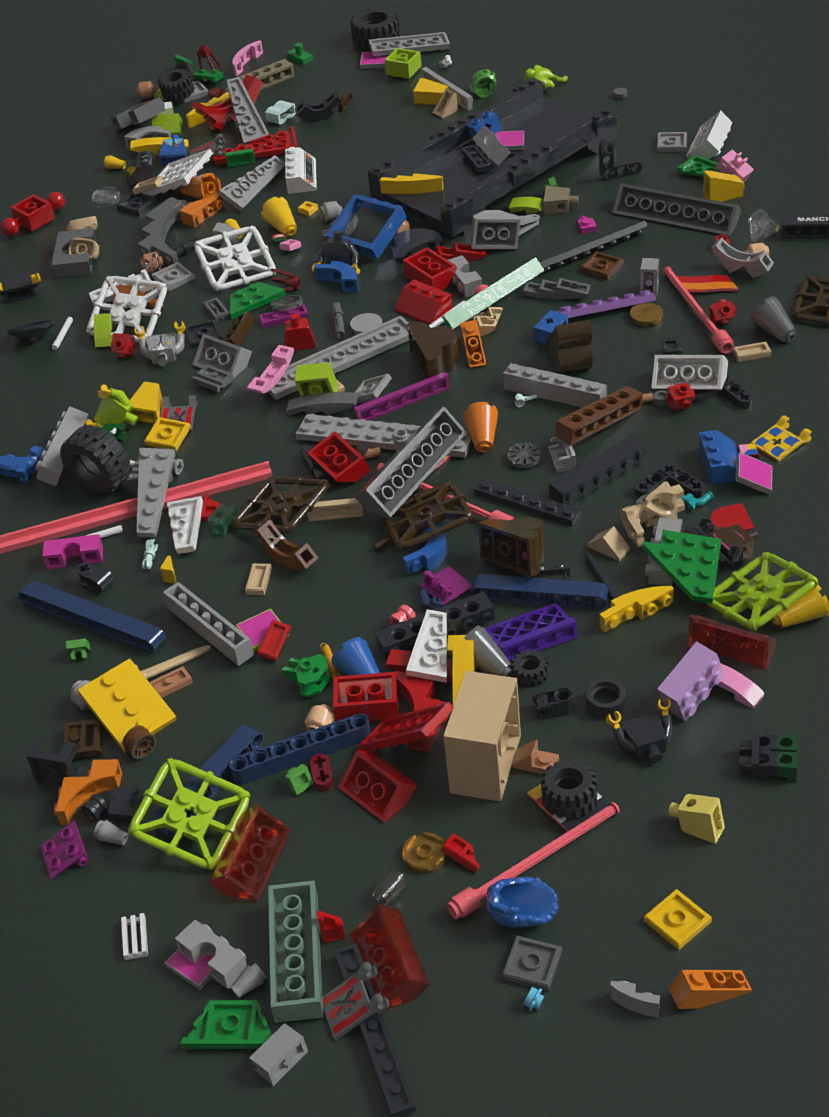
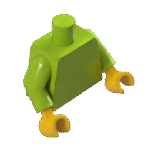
M102 385L101 391H98V396L102 398V401L94 418L95 423L87 419L85 424L98 426L100 429H103L108 423L125 424L127 422L134 426L138 417L130 413L133 403L129 401L126 394L121 390L113 388L108 390L106 385Z

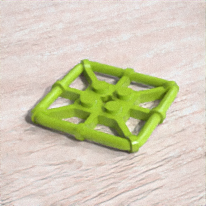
M764 552L739 571L731 573L728 579L714 588L712 604H706L720 612L724 618L731 619L744 628L754 631L783 610L787 611L791 604L813 588H816L818 579L799 568L794 562H787L774 554ZM771 562L784 568L774 577L769 575ZM762 564L761 572L749 581L744 578L745 575ZM793 574L804 579L796 582H783ZM734 583L741 585L736 591L722 593ZM788 592H794L787 598H780ZM738 601V603H736L732 607H725L724 605L720 604L724 602ZM770 604L776 605L772 609L767 611L765 614L760 616L761 611L768 607ZM747 607L752 610L751 619L749 620L739 615Z
M169 758L166 759V762L159 769L149 789L145 790L144 798L131 820L128 831L130 836L166 852L165 855L169 857L173 855L197 867L213 870L220 862L231 838L235 837L238 832L237 827L248 807L251 796L248 791L214 776V773L211 771L205 772L183 761ZM176 769L204 780L198 793L183 787ZM168 771L177 790L172 801L156 794ZM211 783L236 794V796L216 802L204 797V794ZM151 802L167 809L163 818L140 825ZM239 804L229 825L213 820L217 810ZM192 810L196 816L187 818L185 811ZM165 827L176 832L172 842L168 844L145 832ZM208 827L224 834L212 857L203 838ZM182 835L197 842L203 859L177 848Z

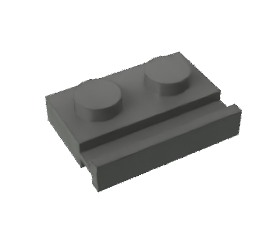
M208 364L197 372L196 377H192L193 383L219 392L220 388H224L234 379L233 374Z

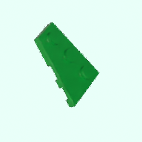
M206 69L194 71L193 80L202 78V81L211 80V82H216L224 78V72H219V70L207 72Z
M697 155L692 156L677 167V173L704 177V171L706 170L721 172L716 168L718 163Z

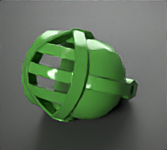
M488 69L474 73L469 87L471 92L482 98L490 96L496 87L495 73Z

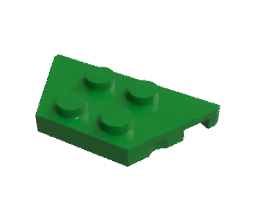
M261 282L253 283L244 289L237 290L230 295L231 319L233 320L243 313L250 312L285 296V290Z
M210 1000L204 1008L203 1014L193 1023V1030L187 1038L183 1037L181 1040L182 1049H259L272 1034L258 1000Z

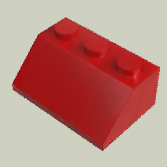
M428 247L403 259L405 277L411 281L417 280L439 290L446 289L457 270L455 264Z
M412 280L403 287L395 311L430 325L452 309L451 294L417 280Z
M335 431L307 452L336 482H357L370 472L364 457Z
M396 672L334 677L333 709L335 720L339 721L356 714H364L370 722L382 721L383 719L399 715Z
M357 750L338 788L381 821L386 822L408 804L417 784L374 752Z

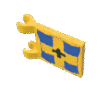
M782 416L774 426L751 443H756L758 450L779 462L801 444L809 442L811 440L809 434L812 431L805 428L797 437L786 430L789 427V423H787L789 418Z

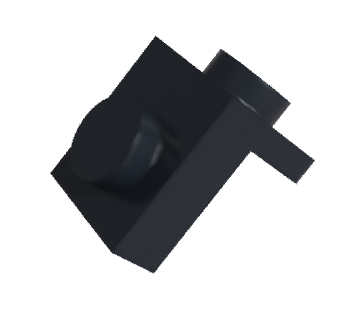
M679 337L661 339L663 355H682Z

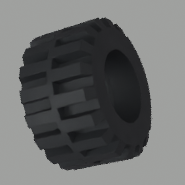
M170 70L159 77V88L163 99L167 101L183 100L194 92L191 75L187 70Z
M563 760L560 763L557 761L554 763V766L549 765L546 768L547 771L542 773V803H544L545 809L549 810L550 814H557L558 818L566 817V819H571V817H575L577 819L581 818L582 814H589V810L592 811L595 808V804L598 801L597 778L595 772L592 771L590 766H586V763H578L577 760Z

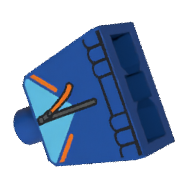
M172 135L171 139L163 140L159 153L162 166H167L169 163L187 157L183 138H180L178 135Z

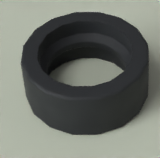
M609 678L595 680L588 685L585 691L586 708L596 717L606 718L610 714L612 718L615 717V711L621 713L624 710L625 689L616 680ZM601 693H610L618 699L614 702L603 704L595 701L593 698Z

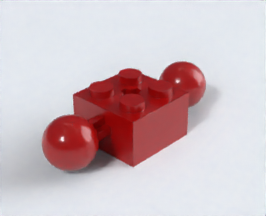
M59 192L50 193L47 196V200L34 194L10 207L13 218H5L1 222L0 229L2 233L12 237L19 232L20 226L30 231H35L44 224H48L51 220L55 219L53 210H61L64 207L65 198Z

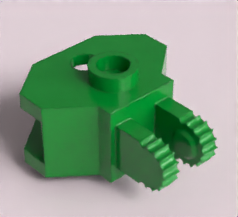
M321 654L309 658L303 657L301 660L291 658L288 661L290 668L284 666L281 670L283 676L294 680L295 684L299 686L301 696L307 698L320 694L330 680L326 656Z

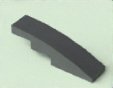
M559 278L558 283L544 279L541 284L528 281L525 283L522 295L542 299L588 297L591 285Z
M330 392L306 395L289 400L286 411L289 416L305 411L306 414H315L323 411L327 416L356 406L358 394Z

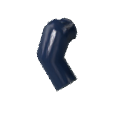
M427 590L419 591L418 594L422 607L429 610L440 608L442 604L440 598H437V600L436 597L430 599Z

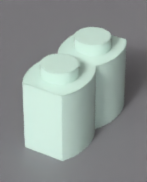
M282 100L278 101L274 106L269 107L265 111L266 120L276 124L285 123L287 119L292 118L296 114L294 110L295 104Z

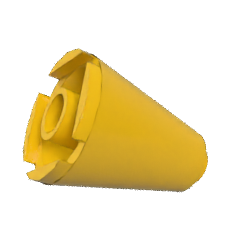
M272 197L267 200L262 206L263 211L260 213L263 220L279 232L286 234V236L294 235L297 231V226L286 199L283 197Z
M817 584L816 588H813L791 604L787 611L783 610L771 619L773 624L784 628L829 615V602L826 595L822 597L819 593L821 587Z

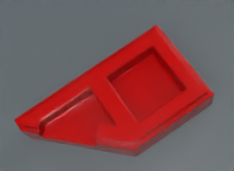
M453 833L442 846L441 852L472 872L477 873L480 866L475 860L473 846Z

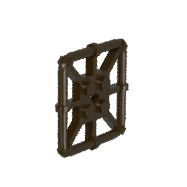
M811 275L805 278L800 292L796 295V302L792 311V317L795 320L822 323L825 326H829V287L822 285H829V278L813 277ZM808 286L814 287L819 294L806 293ZM805 300L815 302L814 304L801 308V305ZM815 311L827 312L826 317L807 314Z
M297 476L296 478L269 477V480L261 486L253 497L248 498L246 505L231 520V527L233 529L255 531L270 519L272 522L274 520L283 521L284 526H275L280 533L287 532L289 534L306 514L314 509V505L329 489V482L325 479H306L302 476ZM277 484L293 486L288 491H280ZM272 486L273 493L267 500H260ZM303 486H314L303 492H299ZM252 508H260L257 512L245 516ZM295 511H299L289 523L288 519ZM263 519L261 522L253 523L255 521Z
M446 481L418 494L417 492L413 494L414 496L408 498L392 515L406 518L392 523L390 518L382 516L386 525V532L391 536L394 545L399 551H405L434 537L436 539L440 537L439 535L465 523H470L473 519L472 511L466 503L465 495L461 494L453 481ZM448 492L453 493L454 497L442 501ZM455 505L460 506L462 511L446 510ZM445 519H454V521L438 528L434 525L443 522ZM410 526L403 536L399 538L398 530ZM430 527L431 531L412 538L417 531H423Z

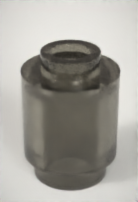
M388 871L375 886L374 898L385 906L388 903H392L406 887L404 876L398 871Z

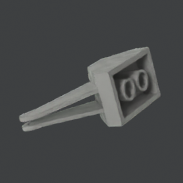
M484 210L473 216L470 246L472 249H517L519 235L539 225L538 220L540 216L536 214L517 216L501 210Z

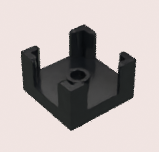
M36 737L26 755L36 783L59 787L62 786L64 777H82L85 771L83 764L75 767L74 770L71 764L77 752L76 743L65 742L60 753L54 754L42 752L41 749L46 739Z

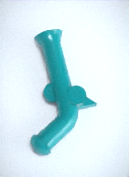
M707 491L699 499L694 498L692 494H687L680 498L684 503L688 504L687 507L694 511L695 506H702L713 499V494Z

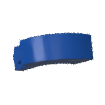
M331 261V264H315L316 281L338 282L342 284L343 292L359 291L357 273L352 266L338 261Z
M442 523L436 524L435 527L438 528V527L442 526L443 524H442ZM425 529V533L431 531V529ZM446 532L439 535L440 537L436 539L434 537L427 540V545L424 548L403 557L404 572L408 576L424 568L427 571H433L444 561L447 555Z

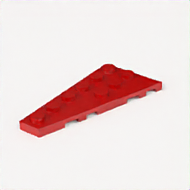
M292 126L289 127L288 131L283 132V130L277 131L276 135L268 134L250 140L249 144L243 145L241 143L234 149L226 148L223 150H225V153L253 149L255 158H266L267 156L285 154V149L290 147L298 148L294 127ZM226 155L214 156L215 165L227 163Z

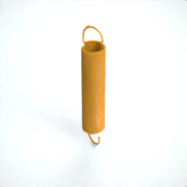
M326 644L321 648V651L326 656L331 677L338 674L340 676L339 671L331 663L333 655L330 647Z

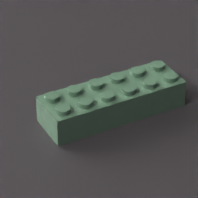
M315 881L268 886L270 993L275 1023L322 1018L323 996L320 932L316 911L319 910Z

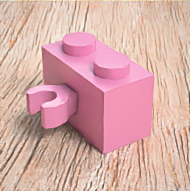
M733 150L724 155L716 165V168L721 173L736 175L743 182L754 171L746 163L748 158L746 157L743 160L740 157L742 153L737 154Z

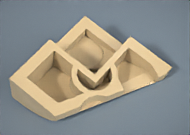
M488 307L487 312H479L470 318L471 321L477 320L480 336L487 335L495 330L503 310L502 307Z

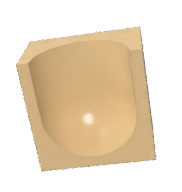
M466 671L444 733L450 793L501 802L510 774L511 764L521 737L517 678Z

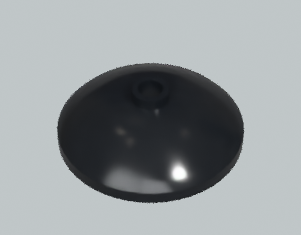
M52 319L24 324L7 329V333L19 339L29 338V341L39 340L38 336L47 333L54 326L55 321Z

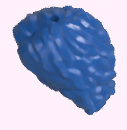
M539 877L501 879L490 885L486 892L488 913L497 923L510 928L534 927L535 925L547 923L553 919L559 908L557 894L545 882H542Z

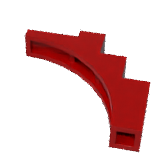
M246 74L242 83L254 104L263 82L257 77ZM230 97L214 106H205L194 101L191 105L196 113L204 115L203 118L206 119L205 124L212 131H223L227 121L237 122Z

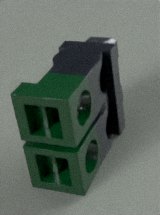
M752 733V740L740 739V754H750L752 756H739V771L751 772V778H758V776L769 778L774 776L787 777L788 782L797 781V735L766 734L759 736L758 733Z

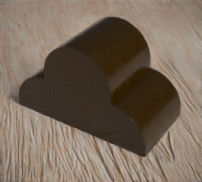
M590 320L557 325L546 340L547 351L550 358H552L557 374L592 368V328Z
M422 322L407 324L410 352L425 379L443 372H451L457 368L459 364L457 335L452 328L446 326L431 328L428 324Z
M522 517L511 520L491 519L478 522L481 559L530 577L540 573L541 563L545 561L542 520Z

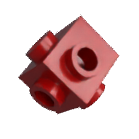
M718 300L716 304L708 307L710 319L713 323L720 322L721 325L730 323V320L736 314V308L732 305V300Z
M114 333L113 340L111 341V352L117 354L119 358L133 356L136 348L135 336Z
M679 383L668 386L665 398L671 411L687 409L692 406L695 393L688 383Z

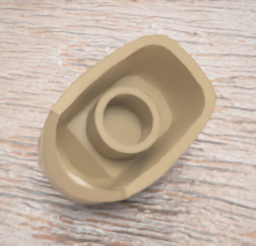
M96 216L72 220L67 225L66 231L92 228L96 231L98 228Z
M87 238L72 239L68 248V254L89 253L91 260L98 258L99 245L95 241Z

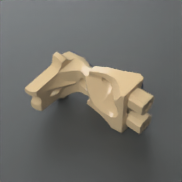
M663 482L645 498L644 502L620 509L621 521L628 538H632L637 547L642 546L644 541V530L640 525L641 523L645 522L646 527L657 525L659 517L677 519V512L685 510L684 502L680 498L684 496L682 487L679 484L671 487L668 482Z

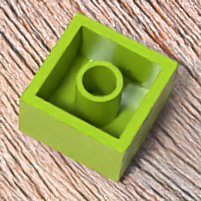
M396 48L384 60L386 75L403 77L404 79H410L422 66L420 51Z
M330 362L296 366L295 384L301 397L319 393L338 392V383Z

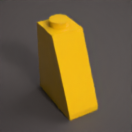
M420 78L413 91L414 104L437 105L448 86Z
M704 171V199L723 202L743 196L745 185L736 175Z
M143 382L131 398L130 402L133 403V407L130 413L138 417L137 421L155 424L158 417L161 416L162 394L159 384Z

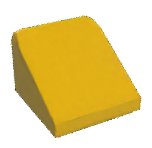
M167 556L160 567L161 575L164 582L176 584L171 556Z

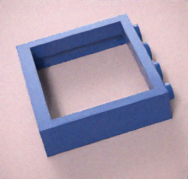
M354 194L325 236L327 239L333 238V231L337 230L343 233L360 207L389 214L391 217L373 243L343 235V239L351 240L359 254L378 259L407 216L400 205H393L386 201L382 202L375 198L372 199L364 195Z

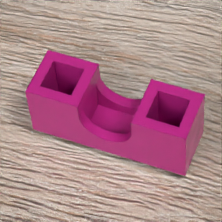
M100 535L44 541L43 559L47 570L64 568L66 561L73 556H80L83 562L90 564L102 563L103 545Z

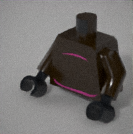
M702 518L699 526L703 527L702 530L705 533L708 532L710 536L721 539L720 550L731 560L730 568H733L741 561L748 562L754 553V541L758 539V533L755 529L746 532L737 524L729 527H717L713 525L710 519Z

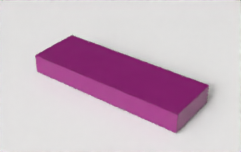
M305 304L258 316L262 328L284 324L285 321L290 320V315L293 313L300 314V319L309 318V313Z

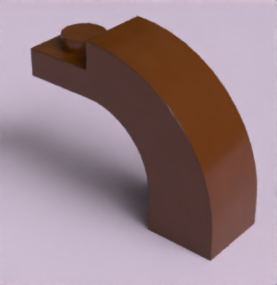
M270 519L254 531L265 545L262 549L276 563L289 570L303 571L318 559V556L308 543L300 546L290 543L282 536Z

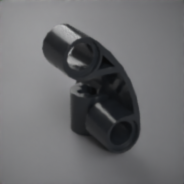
M411 229L398 233L394 237L395 248L392 249L393 258L400 261L412 255L413 249L426 243L432 250H437L438 246H443L442 236L438 231L430 229Z

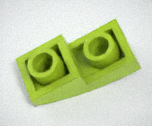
M536 197L513 198L509 210L511 213L525 210L527 214L537 213L541 210L544 200Z
M111 313L94 314L95 347L111 346Z

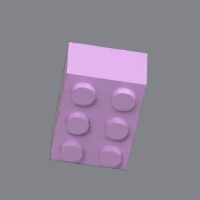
M696 642L662 682L657 690L664 707H667L666 699H670L671 706L668 709L669 712L686 721L689 716L696 712L700 702L709 696L710 690L714 685L720 683L723 678V671L717 653Z

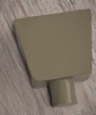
M546 186L543 201L544 215L568 213L570 205L579 204V196H570L569 188Z

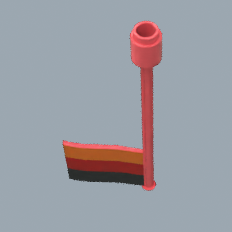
M671 267L664 268L663 274L670 279L712 333V343L719 352L724 354L730 353L734 348V342L725 330L717 329L689 292H738L736 285L722 269L672 270Z

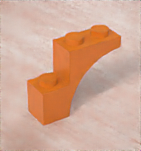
M118 759L93 760L91 769H88L87 777H64L62 786H59L58 803L54 805V814L58 817L60 825H68L75 811L85 801L90 799L91 795L110 791L120 786L122 771Z

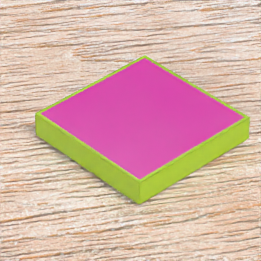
M268 609L236 624V628L251 639L254 653L259 650L272 619L281 622L272 609Z

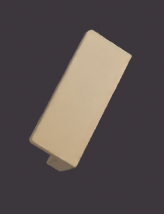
M356 498L317 502L314 505V509L308 512L307 515L309 521L361 517L364 516L363 506Z

